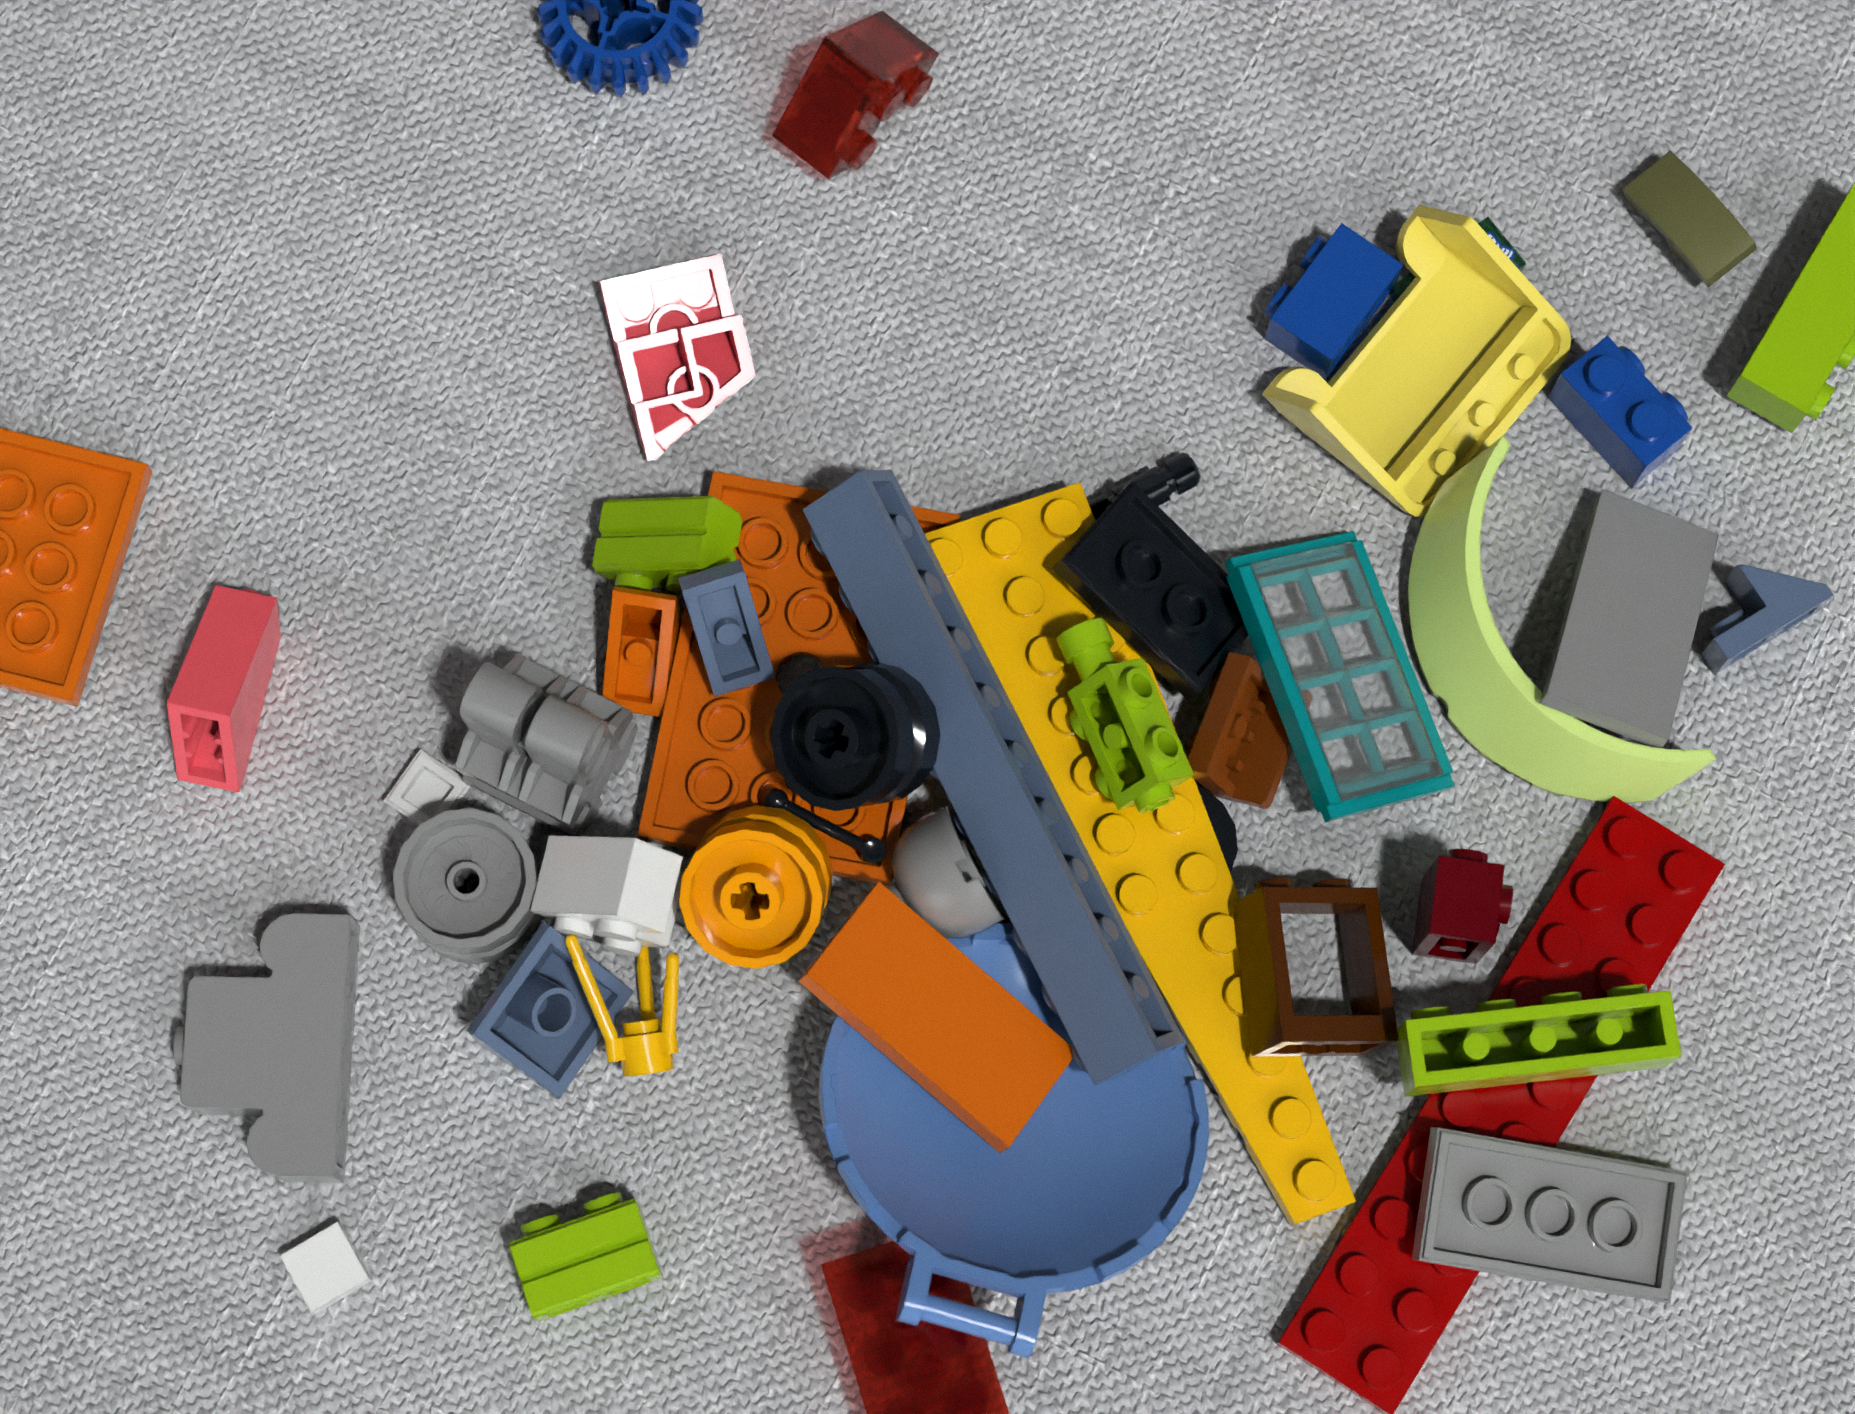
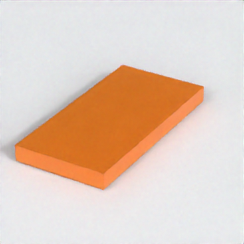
M877 882L867 892L798 981L999 1153L1011 1146L1074 1058L1069 1043L881 882Z

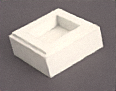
M420 749L383 802L386 806L418 826L443 811L461 809L475 788L464 783L462 776Z
M339 1222L332 1224L280 1255L308 1309L314 1315L373 1281L342 1224Z

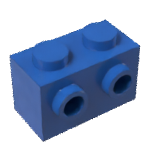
M1608 335L1560 374L1548 396V399L1631 489L1677 452L1693 429L1687 422L1688 416L1681 403L1668 392L1660 393L1645 376V369L1640 359L1629 348L1625 346L1618 347Z

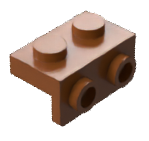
M1229 652L1222 671L1216 675L1211 684L1210 702L1199 730L1192 735L1188 743L1187 759L1194 773L1193 777L1215 797L1267 809L1273 802L1291 755L1292 746L1261 666L1251 656ZM1307 690L1300 691L1308 710L1312 695Z

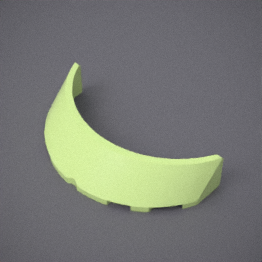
M1504 435L1444 482L1434 497L1419 530L1410 563L1407 594L1412 632L1411 639L1422 675L1432 695L1444 703L1447 710V719L1462 737L1490 762L1496 763L1512 774L1532 783L1531 786L1555 795H1566L1590 801L1610 802L1613 796L1627 804L1651 802L1714 762L1716 757L1710 748L1678 750L1632 743L1597 730L1574 716L1540 704L1542 691L1533 683L1514 659L1495 624L1484 589L1480 541L1483 513L1493 478L1499 465L1506 459L1511 449V444Z

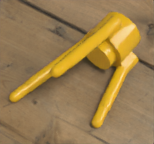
M568 935L565 939V944L603 1036L607 1063L621 1061L622 1075L624 1077L675 1069L673 1054L679 1053L676 1035L679 988L678 954L670 953L666 958L661 1023L660 1017L655 1018L649 948L641 947L636 964L641 1020L622 1023L624 1036H618L576 936Z

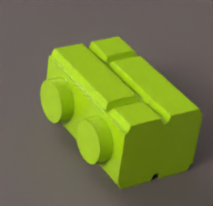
M714 496L607 500V502H603L598 528L601 532V537L596 539L592 566L596 573L614 582V586L652 592L653 587H666L674 593L683 595L678 578L736 560L734 547H738L743 519L738 511Z
M621 1192L608 1194L583 1205L585 1216L561 1224L558 1214L533 1220L520 1227L523 1238L508 1243L530 1313L534 1320L541 1322L664 1278L641 1206L635 1198L624 1202Z

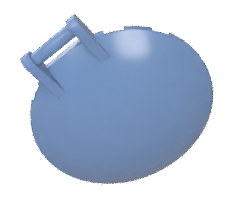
M996 923L993 927L966 938L947 939L1070 1045L1072 1044V1040L1059 1015L1050 1009L1043 997L1042 981L1029 956L1020 950L1014 940L1012 933L1013 924ZM837 1015L823 1050L820 1068L819 1102L821 1120L829 1150L837 1170L850 1193L870 1219L895 1243L910 1253L896 1320L917 1326L920 1320L1008 1345V1353L1029 1358L1037 1340L1046 1294L1079 1290L1102 1283L1141 1262L1161 1245L1180 1222L1194 1198L1202 1178L1208 1150L1209 1115L1205 1088L1202 1079H1196L1193 1067L1184 1050L1188 1043L1184 1035L1182 1034L1185 1041L1124 1075L1095 1086L1089 1074L1083 1071L1075 1058H1073L1011 1146L999 1153ZM932 1273L1016 1297L1014 1317H1008L929 1294L928 1290Z

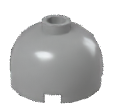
M948 806L924 815L905 829L895 843L891 858L896 882L886 886V888L946 939L966 938L981 933L1005 918L999 899L989 890L985 883L983 868H980L971 851L974 848L970 841L959 831L954 820V814Z

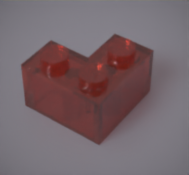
M883 10L824 37L772 136L827 179H831L850 168L858 170L869 160L877 147L878 141L873 136L881 121H886L897 109L905 105L915 106L925 96L933 81V77L928 73L939 53Z

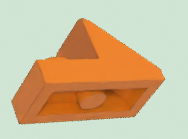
M614 586L612 590L605 660L603 697L631 710L632 713L662 717L672 671L674 649L678 642L681 628L678 596Z

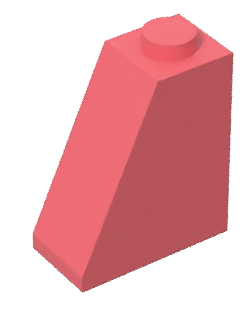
M215 585L167 700L177 780L240 792L281 640L277 597L262 595L257 591L249 589L238 590Z

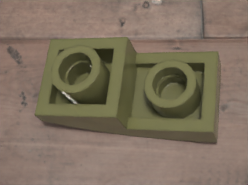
M1671 150L1622 188L1626 202L1665 237L1669 251L1707 287H1710L1757 249L1755 241L1732 213Z

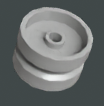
M475 808L443 811L418 825L401 846L393 871L395 902L409 927L417 934L420 940L443 958L469 965L494 962L521 948L539 926L542 915L530 910L541 867L521 832L498 814ZM471 878H477L479 881L477 889L472 893L464 894L467 892L466 881Z

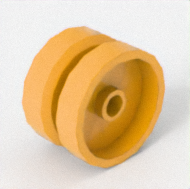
M755 805L729 812L708 828L682 875L679 905L687 930L705 952L728 965L759 969L787 961L806 947L821 921L824 909L830 898L833 868L826 844L808 822L785 809Z

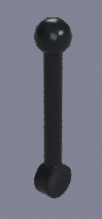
M774 788L767 791L764 795V806L789 811L808 822L813 828L860 851L863 861L867 864L876 865L884 860L886 846L882 840L875 837L865 840L789 801L786 792L782 789Z

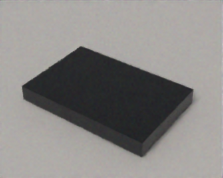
M1133 481L1121 489L1052 567L1067 584L1188 701L1197 697L1224 666L1228 653H1234L1248 637V632L1226 578L1228 574Z

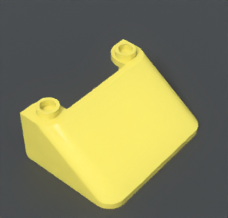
M1418 205L1402 225L1395 248L1397 258L1415 276L1414 280L1328 383L1317 372L1308 368L1294 366L1280 372L1263 391L1262 395L1281 415L1401 510L1410 515L1424 518L1444 482L1501 438L1564 363L1571 347V333L1565 320L1474 219L1469 216Z

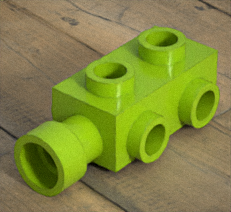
M1104 618L1090 619L1065 630L1056 640L1066 663L1075 665L1082 681L1067 692L1074 707L1070 714V723L1074 732L1081 739L1088 741L1099 765L1095 773V780L1099 790L1107 798L1114 800L1118 809L1136 806L1138 812L1143 814L1165 806L1175 799L1172 789L1193 777L1194 773L1144 659L1140 658L1116 663L1110 650L1114 645V641Z

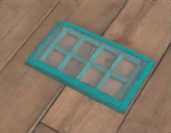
M1354 531L1232 557L1225 562L1229 573L1226 576L1316 811L1317 813L1321 812L1325 823L1447 791L1455 786L1450 775L1453 773V769L1363 542L1362 540H1357Z

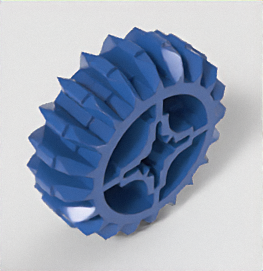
M545 0L547 2L539 4L537 10L539 21L544 24L540 30L542 41L545 46L552 48L550 54L553 63L558 68L568 65V77L575 84L589 76L590 89L596 94L603 89L607 82H612L614 93L620 98L626 91V83L636 82L640 92L646 95L647 90H649V77L655 75L660 81L668 84L671 79L668 64L686 68L689 58L685 48H697L700 37L699 31L695 27L700 26L703 22L702 7L696 4L699 0H666L670 6L668 14L657 11L655 4L646 0ZM574 16L586 19L588 26L598 29L600 40L598 47L584 40L572 26ZM643 43L637 47L627 49L633 44Z

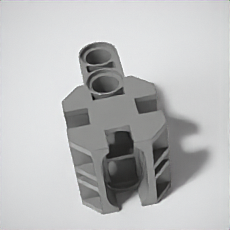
M516 654L503 669L486 661L470 681L460 706V715L469 730L463 739L455 768L458 772L464 774L462 779L467 785L568 836H582L592 824L603 804L600 795L612 773L618 776L627 760L638 727L636 723L631 721L633 718L631 710Z

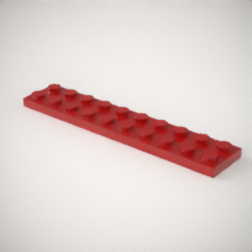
M1613 796L1486 1002L1515 999L1518 1008L1542 1005V997L1564 992H1581L1582 1000L1607 998L1608 989L1620 986L1645 984L1647 985V991H1649L1725 863ZM1598 1075L1429 1094L1276 1344L1382 1413L1394 1414L1479 1271L1411 1260L1430 1128H1444L1554 1148Z

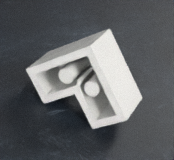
M549 835L530 911L556 920L554 930L567 936L574 935L581 939H592L593 934L603 938L601 947L614 953L639 956L641 947L669 948L679 905L681 879L684 873L680 871L683 856L637 838Z

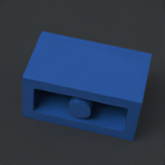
M1342 223L1329 240L1320 235L1314 241L1300 263V267L1306 270L1294 287L1284 283L1275 293L1264 312L1265 315L1270 317L1265 340L1306 368L1317 372L1325 381L1395 288L1403 267L1401 262Z

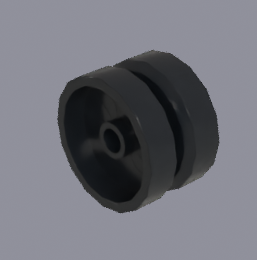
M870 662L830 666L808 671L792 683L775 709L770 738L776 767L790 790L812 806L840 811L902 800L920 787L936 763L941 734L936 707L922 684L900 667Z

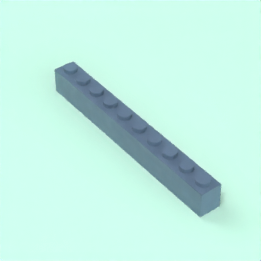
M865 470L857 472L802 509L811 526V539L817 550L828 559L840 583L839 594L842 601L857 616L868 638L867 648L873 661L903 669L922 684L935 705L941 735L936 763L931 769L930 774L936 781L942 784L954 808V820L959 831L966 839L971 841L983 865V877L987 887L1001 900L1013 924L1012 933L1017 946L1032 961L1042 981V994L1047 1005L1054 1013L1059 1015L1072 1040V1053L1077 1064L1083 1071L1089 1074L1094 1086L1124 1075L1185 1040L893 471Z

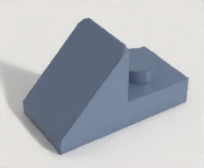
M740 559L678 578L687 613L714 697L776 678Z
M1737 565L1727 576L1725 583L1742 609L1729 615L1710 629L1714 639L1700 655L1712 673L1716 675L1817 613L1834 594L1827 584L1748 565Z

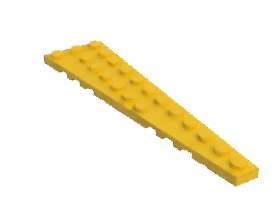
M1081 482L925 533L1161 996L1188 1042L1186 1044L1197 1064L1200 1063L1219 1095L1221 1106L1232 1125L1242 1135L1245 1148L1290 1226L1355 1203L1354 1194L1301 1056L1252 1057L1232 904L1240 900L1194 777L1189 778L1172 789L1175 799L1156 810L1140 814L1136 806L1118 809L1115 801L1107 798L1096 784L1095 773L1099 765L1089 742L1081 739L1071 726L1070 714L1074 707L1067 692L1082 681L1075 665L1066 663L1056 639L1062 632L1081 622L1102 618L1052 569L1095 520ZM1105 620L1114 641V645L1110 650L1116 663L1140 658L1144 659L1173 725L1150 663Z

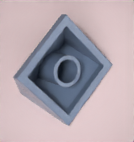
M543 922L470 1025L467 1032L479 1045L560 1099L603 1036L573 966V961L565 944L566 938L550 925ZM584 953L613 1022L634 991Z

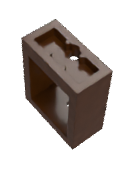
M1273 878L1256 883V891L1232 904L1252 1057L1363 1056L1399 1041L1377 888L1351 887V881L1344 878L1322 880L1314 883L1312 887H1295L1294 880L1291 878ZM1281 914H1338L1352 1015L1294 1016Z

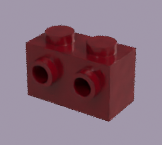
M1451 849L1448 852V856L1438 855L1421 879L1412 955L1477 964L1496 943L1500 924L1507 925L1509 921L1513 886L1503 884L1505 865L1489 863L1486 853L1470 849Z

